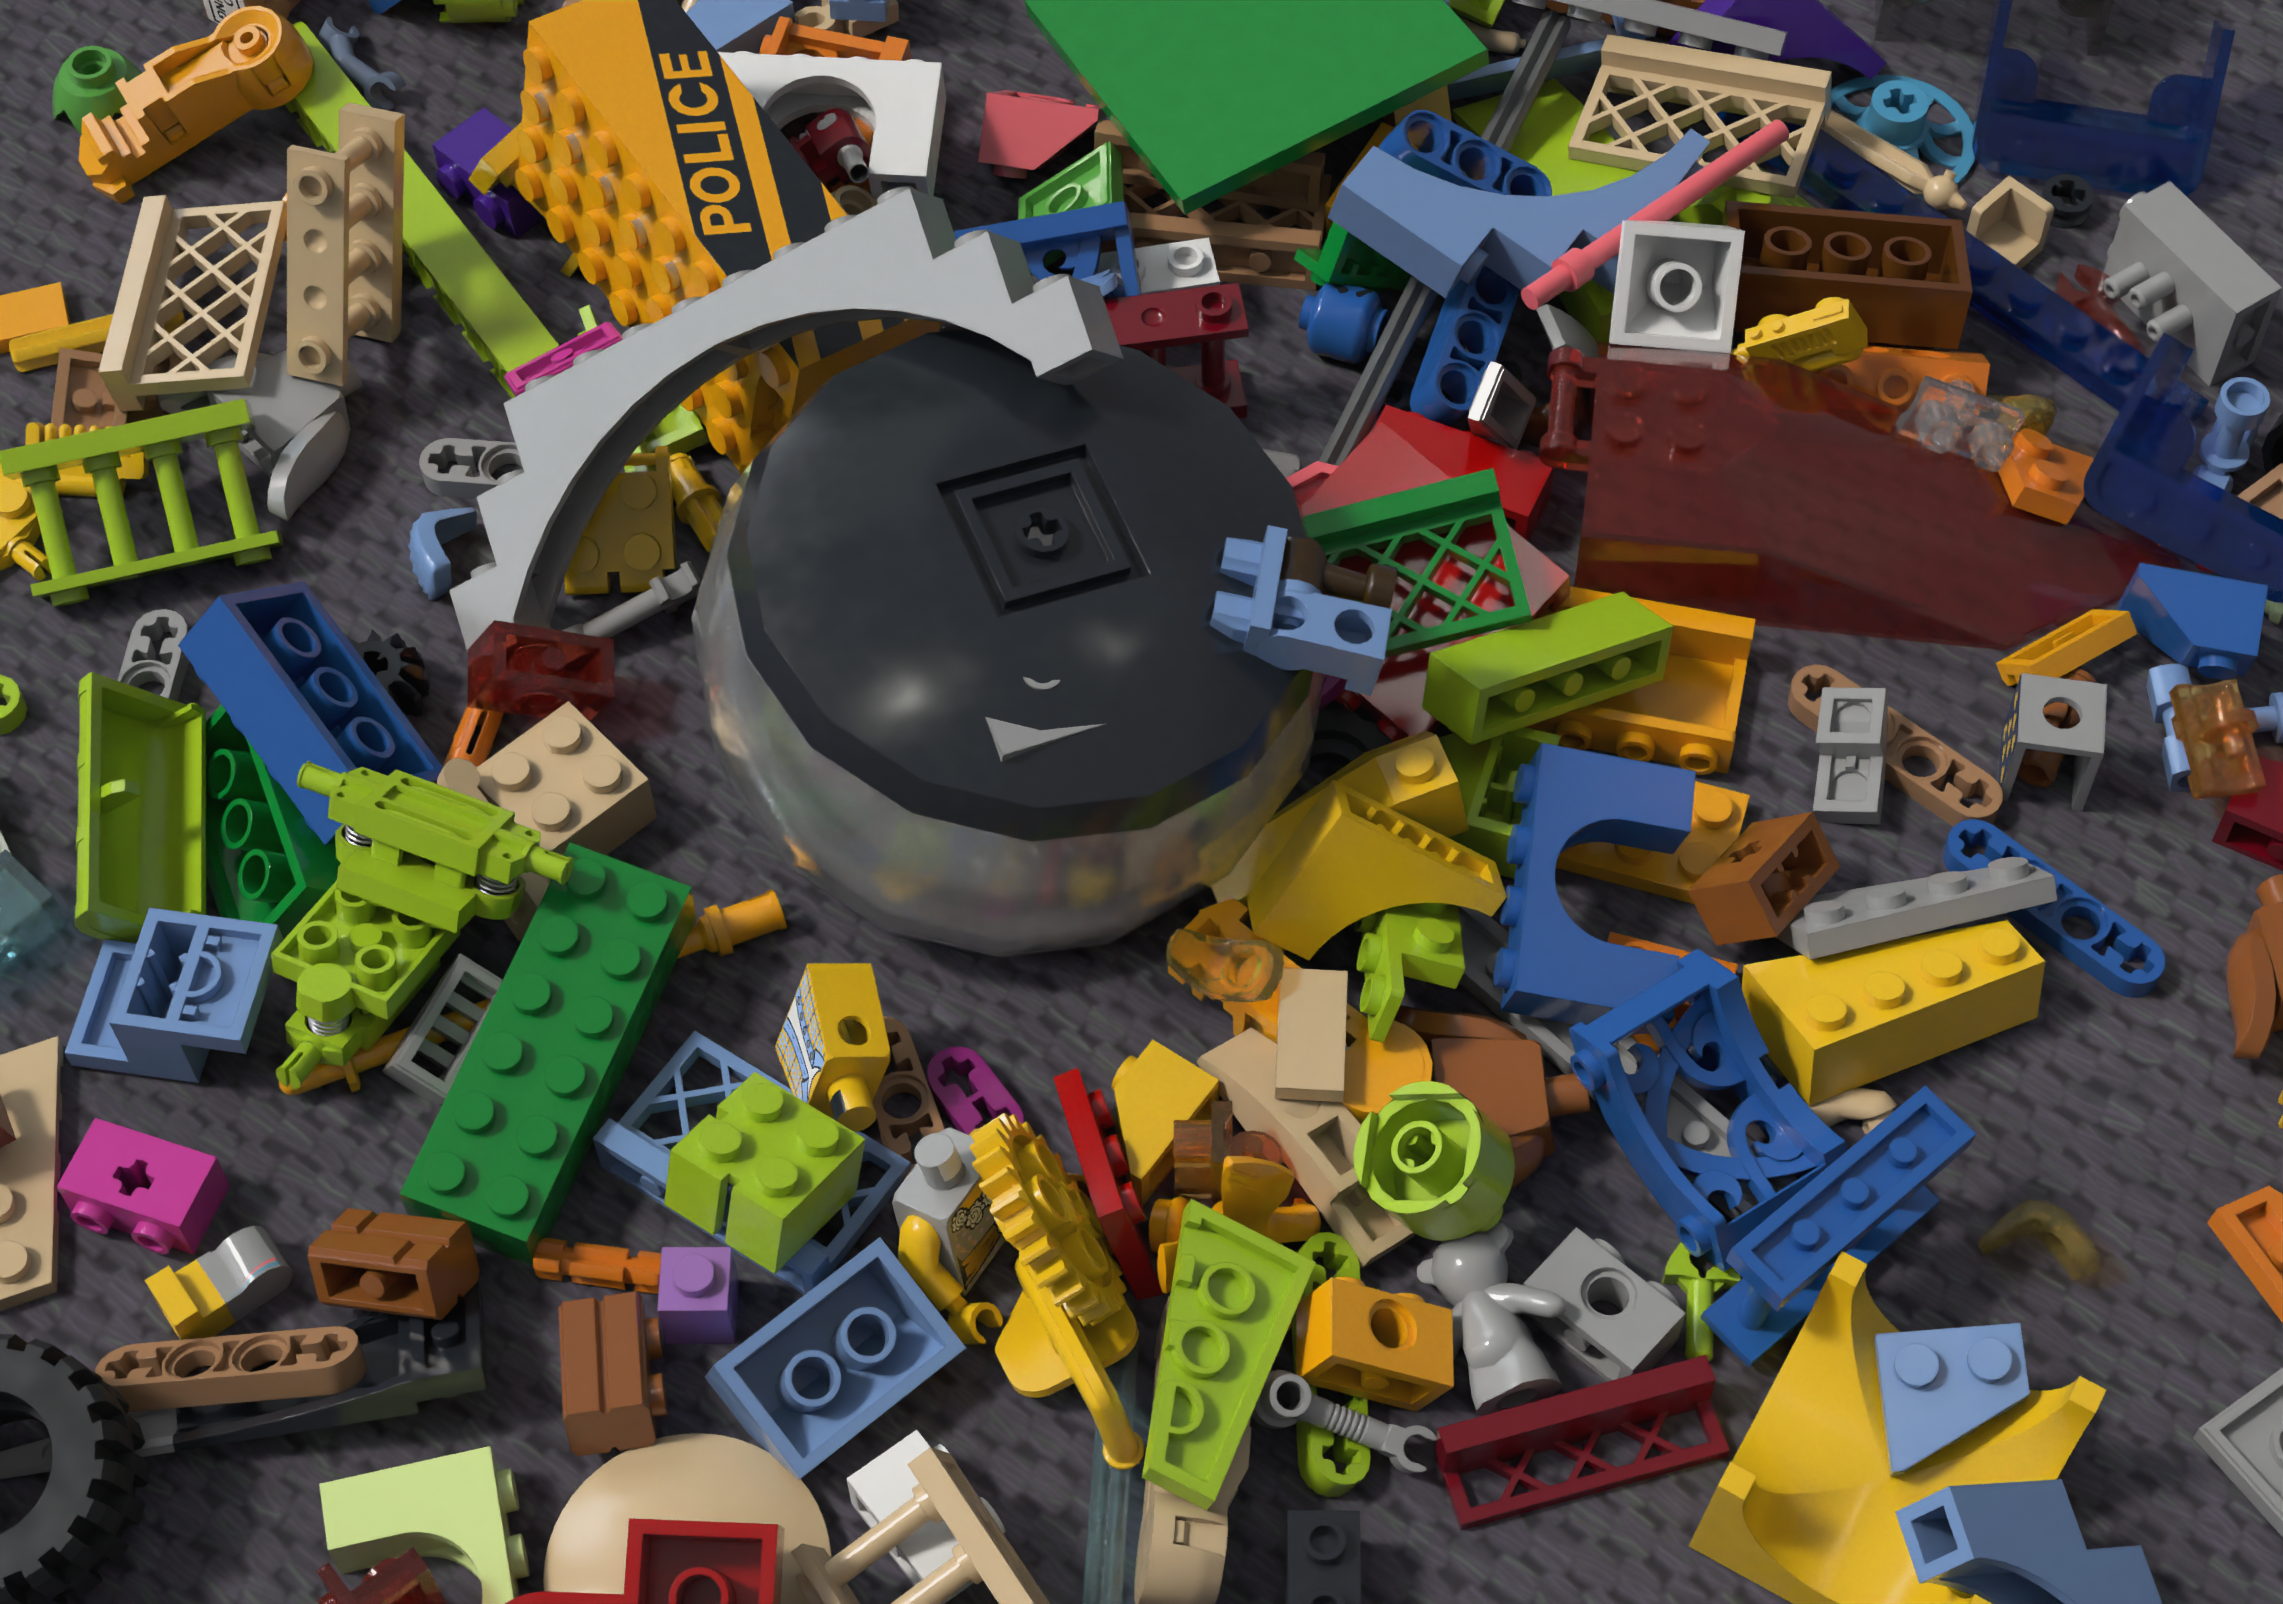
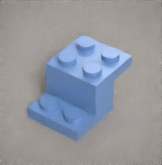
M149 908L137 943L104 939L65 1050V1055L71 1066L199 1083L210 1049L246 1054L273 971L271 953L283 940L278 925Z

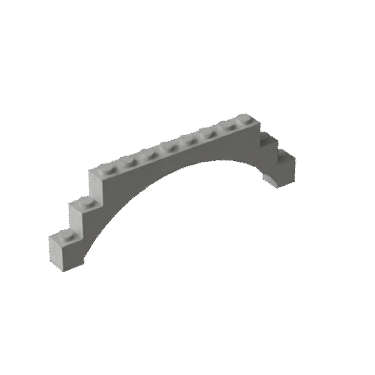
M898 187L880 195L877 199L878 204L858 215H846L832 220L825 226V233L808 242L793 243L778 249L773 254L774 260L755 270L739 271L727 276L722 281V287L704 297H692L678 302L672 307V314L655 323H645L629 328L622 334L623 340L606 349L592 350L577 356L573 360L574 366L557 375L543 376L528 382L524 387L525 392L503 403L523 469L514 470L502 475L497 480L498 486L476 497L495 562L475 568L470 573V580L449 590L469 659L505 663L551 642L550 637L553 636L550 623L564 576L583 531L609 485L635 449L674 408L705 382L746 356L800 333L840 323L888 318L925 320L964 327L990 337L1029 359L1037 378L1062 385H1071L1124 359L1100 287L1071 277L1069 274L1049 276L1034 285L1020 242L992 233L990 230L969 232L956 240L943 199L915 190L912 187Z

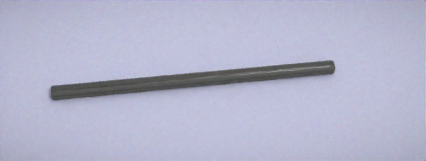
M1555 10L1543 13L1481 138L1507 152L1510 151L1571 28V22L1567 16L1559 15ZM1411 276L1318 461L1339 466L1369 434L1438 295L1437 292L1415 277Z

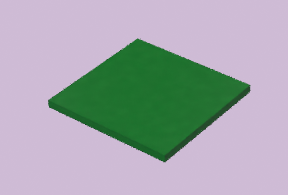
M1025 0L1029 18L1184 215L1489 64L1488 49L1444 0Z

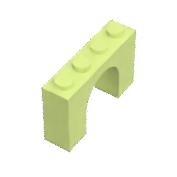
M490 1446L319 1484L327 1549L340 1574L417 1557L445 1558L463 1565L478 1577L482 1584V1604H505L519 1597L517 1579L530 1576L522 1534L510 1536L507 1513L519 1510L514 1475L511 1468L499 1469Z

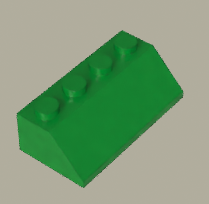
M220 705L206 721V875L220 917L276 924L284 940L336 882L338 866L341 864L336 858V844L324 845L318 835L307 826L304 816L282 786L272 778L263 760L243 733L233 725L230 715Z

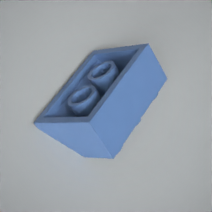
M879 1237L715 1363L705 1378L746 1432L794 1477L800 1480L966 1349V1347L881 1237Z

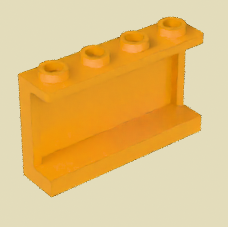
M1570 586V596L1555 612H1552L1547 607L1538 618L1613 594ZM1632 597L1674 626L1663 680L1526 726L1560 735L1559 746L1583 751L1593 749L1617 754L1621 758L1643 762L1654 760L1680 765L1682 769L1696 771L1697 775H1706L1712 772L1728 774L1756 619Z

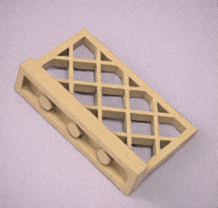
M1607 34L1601 48V67L1568 145L1569 159L1640 171L1666 154L1648 152L1643 145L1666 135L1676 144L1684 136L1680 129L1704 119L1713 131L1703 136L1710 141L1704 153L1722 145L1729 151L1739 144L1736 139L1762 129L1774 120H1780L1805 126L1789 133L1788 140L1720 186L1795 199L1820 128L1825 129L1831 113L1832 71ZM1607 92L1637 97L1614 107L1606 95ZM1672 102L1692 107L1669 116L1660 104ZM1649 110L1657 122L1633 132L1624 121L1629 117ZM1724 111L1747 115L1748 117L1725 126L1716 113ZM1611 125L1621 137L1608 144L1588 141L1591 134ZM1781 155L1790 166L1787 175L1783 176L1762 172L1757 165ZM1702 158L1699 161V164H1701L1704 167L1710 164L1709 162H1705Z
M166 195L143 198L98 371L120 412L143 410L147 395L250 388L287 228V205L284 200L173 209ZM268 223L265 230L248 242L238 235L252 224ZM207 227L214 229L192 246L185 242L188 229ZM227 242H230L237 248V250L214 266L205 259ZM250 261L258 266L255 273L238 285L228 278ZM195 265L204 272L181 290L174 285L178 277ZM217 285L227 292L205 309H202L195 303L197 299ZM242 304L248 310L247 315L226 330L217 322ZM184 309L194 316L170 334L163 329L165 322ZM206 329H209L217 336L193 354L184 347L185 344ZM229 349L237 353L234 368L210 370L206 367ZM173 353L183 360L167 373L152 374L153 368Z

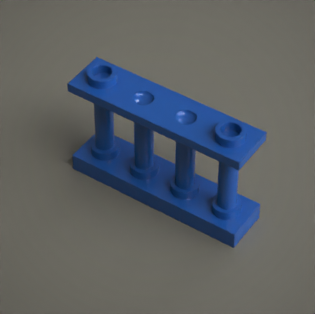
M1926 1085L1923 1086L1731 1248L1726 1262L1743 1279L1707 1308L1700 1318L1750 1368L1807 1319L1841 1251L1870 1265L1938 1206L1940 1200L1925 1184L1970 1147L1977 1133Z

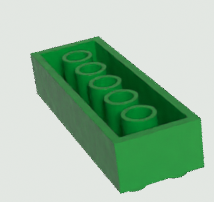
M569 842L564 856L574 858L572 874L569 880L565 881L564 885L551 879L399 1193L407 1215L466 1222L470 1226L474 1245L532 1266L537 1244L541 1239L548 1238L590 1149L593 1137L603 1121L696 920L691 886Z

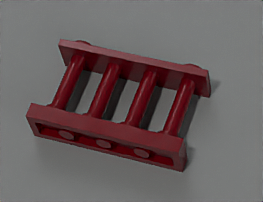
M1239 282L1104 299L1119 345L1142 351V353L1165 367L1166 347L1201 343V364L1168 369L1229 406L1238 418L1247 417V402L1237 359L1225 361V340L1249 337V327Z

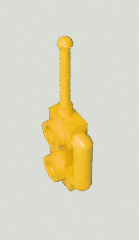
M1829 297L1818 302L1815 309L1789 317L1782 314H1772L1762 318L1758 326L1745 329V342L1738 344L1737 348L1731 349V353L1714 354L1660 371L1653 369L1649 373L1648 379L1653 386L1658 387L1661 386L1662 382L1740 359L1743 362L1753 359L1764 377L1777 373L1783 379H1792L1857 360L1862 355L1863 348L1868 347L1867 327L1849 299Z

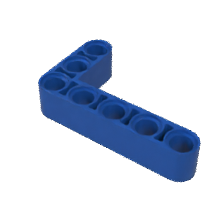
M1415 110L1408 114L1384 138L1379 146L1380 150L1408 166L1458 186L1503 195L1552 196L1550 181L1536 166L1428 110ZM1485 265L1470 285L1460 280L1447 298H1445L1411 392L1410 407L1412 412L1419 413L1429 420L1449 427L1469 412L1485 370L1488 368L1490 361L1495 362L1520 291L1519 288ZM1477 292H1479L1484 297L1486 302L1480 298ZM1459 340L1467 346L1469 352L1463 348ZM1441 389L1448 393L1452 402L1445 398Z

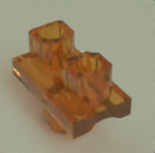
M2236 679L2224 680L2208 685L2176 684L2169 692L2175 712L2171 721L2176 739L2183 742L2191 770V774L2187 779L2192 797L2197 800L2225 798L2228 795L2258 793L2266 786L2252 733L2258 729L2259 723L2254 710L2244 709Z
M1212 1101V1120H1174L1175 1198L1182 1196L1186 1199H1212L1213 1208L1217 1202L1222 1201V1171L1224 1159L1227 1156H1249L1282 1165L1283 1155L1281 1147L1272 1136L1265 1132L1251 1130L1241 1132L1233 1137L1232 1101Z

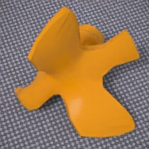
M1227 1156L1224 1159L1221 1184L1222 1201L1217 1202L1212 1208L1213 1210L1277 1243L1307 1241L1310 1237L1319 1233L1321 1227L1318 1209L1316 1206L1307 1203L1305 1199L1294 1198L1292 1206L1278 1207L1290 1192L1295 1179L1294 1171L1276 1162L1249 1156ZM1182 1196L1173 1200L1157 1199L1150 1216L1149 1243L1152 1252L1158 1253L1157 1272L1162 1292L1165 1294L1171 1292L1183 1209L1189 1202ZM1291 1320V1323H1290V1325H1289V1327H1288V1330H1289V1329L1291 1328V1326H1292V1320Z

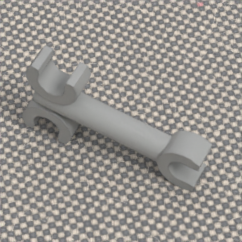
M691 561L680 564L681 568L667 577L660 578L657 576L649 582L652 588L584 624L571 626L550 637L560 659L566 664L589 653L594 649L595 645L662 610L670 614L676 611L677 607L682 603L696 597L701 599L708 593Z

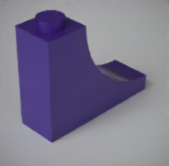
M1705 0L1697 9L1788 32L1783 54L1781 56L1769 54L1768 61L1778 62L1806 57L1823 58L1848 65L1860 71L1871 80L1887 63L1866 41L1819 0ZM1678 31L1673 36V38L1667 43L1670 45L1705 50L1678 43L1680 31ZM1713 40L1711 50L1706 51L1734 55L1736 45Z

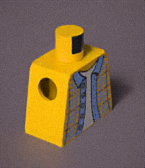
M807 963L776 1042V1052L793 1095L830 1118H835V1121L853 1132L868 1128L876 1120L873 1100L890 1062V1046L871 963Z

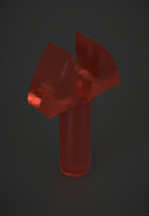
M2078 264L2074 278L2088 291L2087 293L2074 289L2069 280L2060 272L2054 290L2055 304L2060 317L2064 319L2073 313L2086 316L2120 356L2128 357L2133 355L2140 346L2139 339L2106 303V298L2109 297L2106 295L2103 286L2105 279L2110 276L2095 268Z

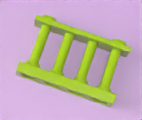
M244 398L0 451V464L3 476L12 480L21 478L23 487H30L51 571L52 580L30 584L33 597L41 599L50 597L52 607H58L89 600L88 588L233 556L236 567L271 560L270 548L284 545L282 534L276 530L260 534L238 442L244 440L242 430L256 428L250 403ZM205 439L208 448L214 447L236 539L199 547L177 455L183 453L182 443ZM144 452L146 461H153L175 553L138 561L116 469L122 467L120 457ZM83 465L85 474H92L114 566L77 574L55 482L61 480L59 470Z

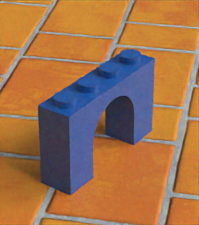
M1545 743L1541 744L1529 764L1521 763L1516 775L1513 795L1514 802L1523 804L1521 825L1514 824L1507 849V862L1516 864L1514 886L1508 885L1506 887L1507 898L1501 905L1500 923L1510 926L1507 948L1501 947L1498 952L1493 977L1494 987L1503 988L1501 1011L1570 1024L1582 1022L1587 1025L1678 971L1677 960H1679V955L1608 943L1589 935L1576 925L1564 910L1558 897L1555 884V868L1558 856L1576 845L1590 842L1612 843L1673 855L1691 832L1696 771ZM1675 1008L1662 1016L1668 1025L1674 1019ZM1644 1026L1632 1035L1650 1033Z

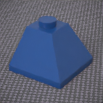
M2139 563L2118 602L2117 610L2129 611L2137 632L2179 664L2196 667L2201 675L2209 678L2232 679L2236 675L2245 676L2258 657L2268 585Z

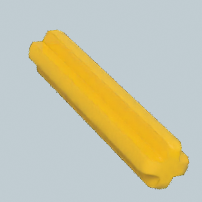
M183 310L165 322L163 329L169 334L186 322ZM113 314L12 339L9 342V350L14 366L18 372L24 373L58 364L60 348L103 353Z

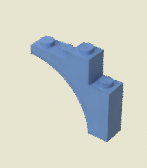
M2062 1479L1948 1486L1895 1512L1919 1584L1932 1583L1948 1586L1972 1596L1976 1594L1992 1604H2162L2141 1545L2099 1549L2086 1548Z

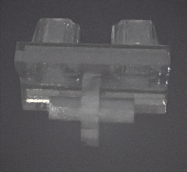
M1925 376L1920 383L1913 403L1907 411L1900 414L1895 425L1898 434L1921 441L1923 448L1940 454L1949 451L1974 460L1977 467L1995 473L2001 469L2013 451L2014 444L2012 439L2024 423L2025 418L2022 409L1974 393V387L1969 382L1955 379L1950 383H1946Z

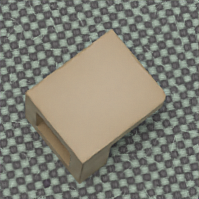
M2008 176L1973 206L1965 233L1967 255L2005 281H2008L2043 250L2054 213L2053 205L2011 176Z

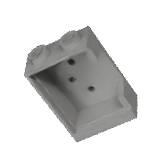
M2171 181L2148 193L2143 191L2132 196L2119 213L2120 222L2113 243L2107 251L2108 259L2101 281L2104 283V291L2113 300L2120 298L2147 325V333L2152 340L2156 342L2163 341L2210 387L2255 361L2282 287Z

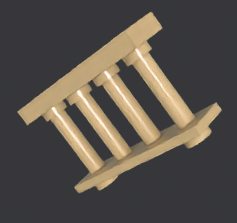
M348 103L339 110V150L337 152L330 153L291 145L287 148V375L343 387L348 382V340L352 336L358 335L392 343L401 331L405 114Z
M932 1447L907 1464L919 1482L918 1485L912 1488L914 1497L833 1558H830L825 1548L803 1543L791 1551V1554L802 1569V1572L796 1575V1580L811 1604H860L847 1583L932 1520L934 1523L939 1524L944 1520L958 1541V1544L952 1548L954 1556L891 1604H940L969 1581L977 1585L984 1581L999 1604H1050L951 1454Z

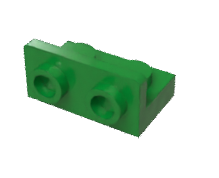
M1333 222L1328 232L1323 250L1298 248L1294 257L1295 261L1312 272L1310 279L1322 287L1325 283L1350 284L1383 294L1385 289L1404 290L1412 276L1335 222Z

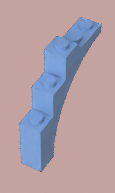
M1690 129L1663 157L1630 177L1594 190L1555 196L1503 195L1458 186L1418 171L1373 146L1342 183L1327 218L1444 298H1447L1460 280L1470 285L1484 265L1522 291L1523 288L1549 272L1554 260L1572 248L1583 249L1622 223V220L1628 219L1704 168V166L1699 164V161L1710 141L1693 129ZM1619 254L1595 269L1592 279L1613 294L1615 292Z

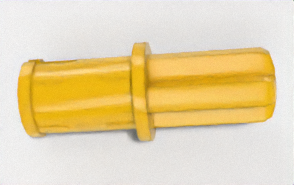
M686 453L671 455L673 499L677 503L675 510L678 518L683 523L691 525L709 554L718 556L722 552L728 551L734 525L721 507L722 498L720 492L714 486L708 485L705 482L691 456L688 457Z

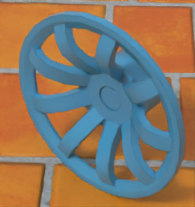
M1875 75L1872 80L1864 76L1851 79L1831 89V107L1833 106L1855 121L1854 123L1918 160L1919 149L1931 162L1953 169L1952 171L1957 174L1954 179L1957 186L1967 177L1975 160L1977 150L1976 132L1968 114L1958 102L1944 91L1926 82L1896 75ZM1873 87L1874 92L1870 106L1866 108L1855 106L1845 98L1846 95L1857 90ZM1936 101L1951 114L1955 121L1942 125L1930 122L1926 117L1928 108ZM1962 134L1963 149L1961 157L1945 153L1934 143L1932 138L1937 139ZM1815 141L1810 155L1818 170L1831 183L1846 193L1863 200L1871 196H1886L1895 199L1902 205L1925 202L1923 195H1909L1904 191L1885 190L1887 181L1875 174L1871 187L1853 180L1844 172L1856 167L1857 164L1845 157L1831 162L1823 148V144Z

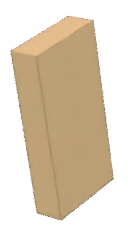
M1280 968L1275 1077L1276 1099L1343 1102L1348 971Z

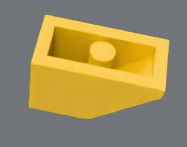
M1153 1039L1138 1058L1131 1055L1121 1064L1111 1085V1089L1114 1090L1115 1121L1119 1141L1130 1169V1173L1126 1174L1127 1182L1132 1181L1142 1207L1219 1109V1080Z

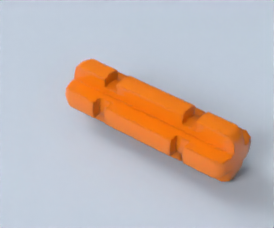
M543 1238L538 1242L533 1255V1268L535 1275L543 1279L562 1281L564 1275L572 1276V1283L624 1290L628 1283L635 1284V1291L658 1294L661 1253L640 1250L637 1256H630L631 1249L583 1242H576L574 1248L567 1247V1240Z

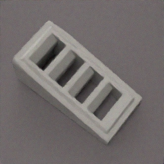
M1490 361L1469 409L1468 422L1472 434L1517 450L1537 400L1502 364Z
M461 953L458 954L403 1036L382 1072L422 1098L437 1105L443 1104L503 980ZM459 982L490 1000L484 1010L454 992ZM447 1006L473 1022L474 1026L470 1032L442 1016L440 1012L443 1007ZM430 1029L459 1046L455 1055L425 1038ZM417 1053L443 1069L444 1071L440 1078L413 1063L411 1060Z

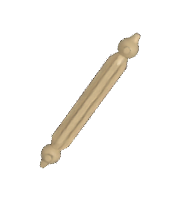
M1831 110L1825 129L1820 128L1816 141L1907 194L1923 195L1925 202L1928 204L1925 210L1928 214L1936 216L1938 210L1948 208L1965 209L1967 202L1959 194L1958 186L1954 181L1957 175L1955 172L1946 169L1944 175L1934 177L1930 168L1924 162ZM1785 122L1797 130L1805 126Z

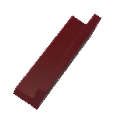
M1699 1356L1437 1428L1434 1456L1460 1530L1728 1457L1730 1449L1710 1401L1716 1379L1707 1356ZM1695 1410L1707 1443L1683 1449L1658 1437V1434L1667 1417ZM1655 1421L1650 1432L1637 1426ZM1616 1431L1643 1443L1634 1463L1615 1467L1591 1454L1601 1435ZM1589 1439L1583 1450L1571 1445L1572 1443ZM1651 1448L1664 1454L1646 1459ZM1550 1449L1576 1461L1568 1480L1551 1486L1525 1474L1534 1454ZM1521 1458L1516 1469L1504 1463ZM1585 1466L1598 1472L1580 1477ZM1487 1468L1510 1480L1499 1500L1471 1508L1459 1474ZM1518 1485L1530 1490V1492L1512 1496Z

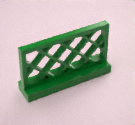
M1493 468L1303 516L1309 537L1318 541L1325 552L1327 563L1338 566L1342 559L1358 555L1373 564L1397 567V577L1414 585L1399 611L1392 610L1385 658L1532 621L1531 610L1500 500V491ZM1492 521L1497 540L1484 560L1455 545L1465 528ZM1449 532L1445 539L1438 536L1439 534ZM1421 540L1438 549L1422 575L1393 561L1404 543ZM1387 548L1383 555L1376 551ZM1500 554L1505 571L1494 566ZM1448 555L1477 570L1461 596L1432 582V579ZM1486 576L1510 588L1515 606L1488 612L1470 601ZM1424 592L1453 606L1443 624L1425 628L1408 618ZM1463 612L1471 616L1469 618L1459 620ZM1401 628L1409 632L1397 635ZM1313 671L1312 676L1320 675L1322 673Z

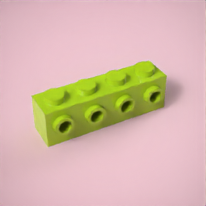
M1622 591L1534 619L1531 622L1519 624L1431 652L1429 656L1422 708L1447 726L1451 732L1460 736L1470 745L1662 681L1674 626Z

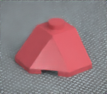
M1011 90L986 93L978 162L994 164V175L1026 179L1028 169L1036 170L1045 167L1097 127L1099 119H1106L1107 115L1099 105L1086 104V107L1075 105V100Z

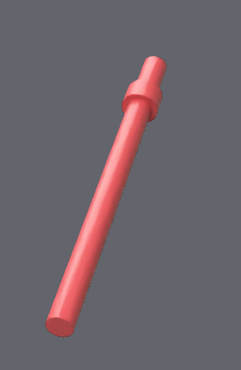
M1780 120L1772 121L1626 220L1668 221L1788 140L1789 130L1787 126ZM1622 223L1583 249L1572 248L1554 260L1549 272L1522 289L1521 297L1526 306L1536 310L1564 290L1574 292L1593 279L1595 269L1619 254Z

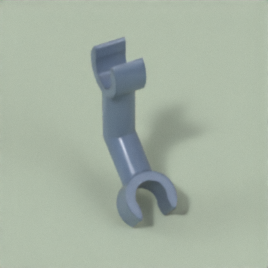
M327 17L317 37L318 41L325 49L331 52L333 60L348 79L364 90L365 99L371 107L383 110L393 109L394 104L381 93V84L384 83L388 88L395 91L406 87L405 81L395 72L386 71L379 74L356 58L353 48L360 36L357 28L352 26L349 33L342 32L333 25L332 18Z

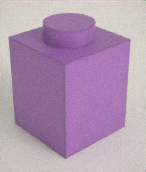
M662 1247L657 1312L666 1344L735 1343L739 1277L732 1247Z

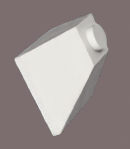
M1622 220L1609 343L1731 353L1745 231L1722 225L1674 221Z

